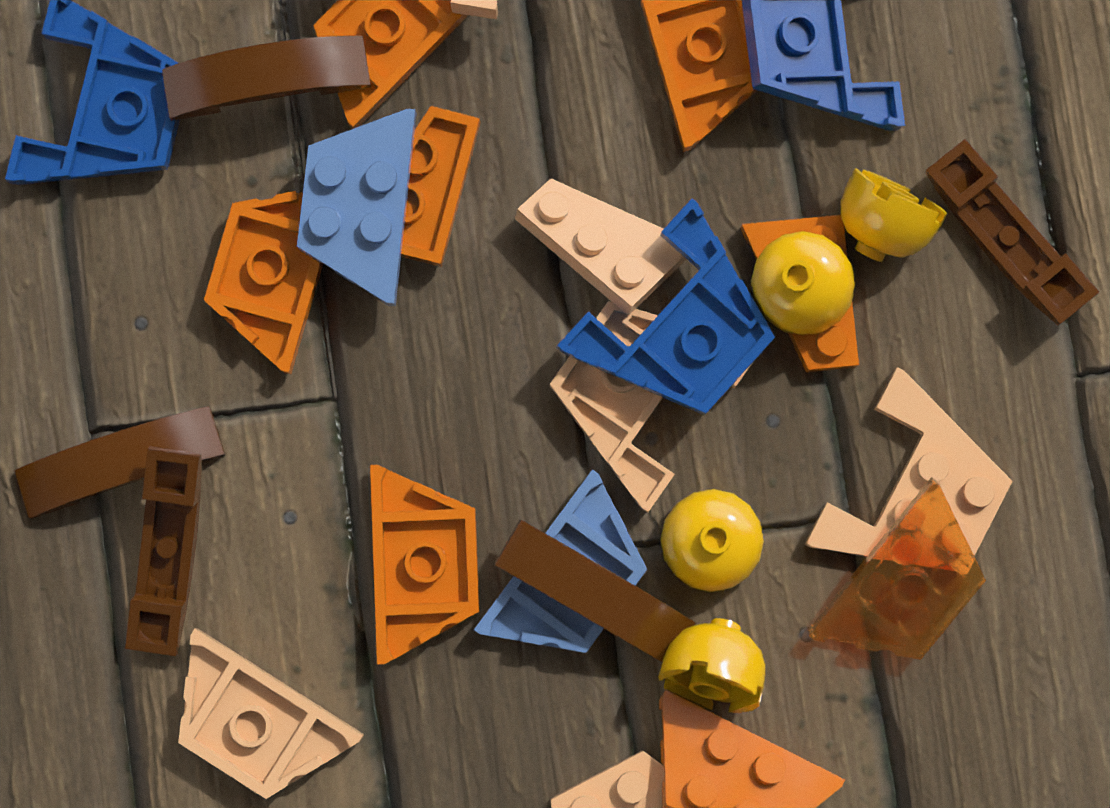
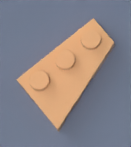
M553 179L548 180L516 212V221L628 316L686 260L684 256L660 236L663 228Z

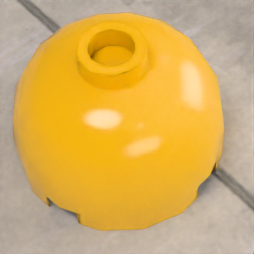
M857 168L854 169L840 202L841 219L845 229L858 240L855 249L861 254L879 262L883 261L886 254L902 258L921 251L929 245L937 234L947 212L927 198H924L920 205L918 204L919 199L910 193L911 190L907 187L867 170H862L861 172Z
M805 231L784 234L768 244L756 260L751 279L754 301L764 318L781 331L792 334L822 333L832 327L847 312L854 295L853 268L841 247L824 235Z
M717 489L693 492L677 502L664 520L660 538L664 561L673 574L690 588L708 592L731 589L747 579L760 561L764 544L761 522L751 506L734 493Z
M715 618L710 623L696 624L684 629L669 644L661 665L659 681L665 679L663 687L665 690L702 708L712 710L713 699L730 703L728 712H750L760 706L765 683V662L762 651L748 635L741 632V627L737 623L727 619Z

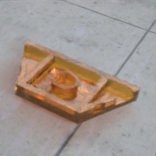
M933 477L928 480L808 629L811 638L820 642L830 639L855 644L856 648L875 652L890 650L897 656L921 660L985 583L986 579L937 480Z

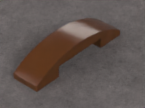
M328 36L265 43L198 57L162 69L171 121L221 113V107L315 91H320L322 96L371 87L363 36Z
M966 139L926 169L925 174L936 191L983 252L1011 283L1055 324L1061 325L1100 293L1066 253L1062 257L1000 188L996 183L997 174Z
M207 406L114 432L46 456L14 470L29 519L79 504L80 500L143 480L147 450L150 446L202 454V463L226 455L211 407Z
M151 446L147 450L142 499L146 500L136 592L130 600L125 649L169 656H177L187 611L196 550L201 497L202 454Z
M519 520L494 565L660 662H663L669 644L678 634L696 624L690 618L627 580L522 520Z

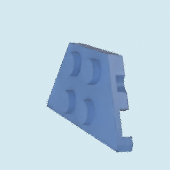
M405 109L308 145L297 247L319 263H323L333 269L353 284L355 283L379 298L381 302L388 306H396L417 115L415 109Z
M592 469L545 534L636 585L646 572L647 567L629 536L627 528L606 491L601 477ZM513 576L474 630L481 635L586 653L604 628Z

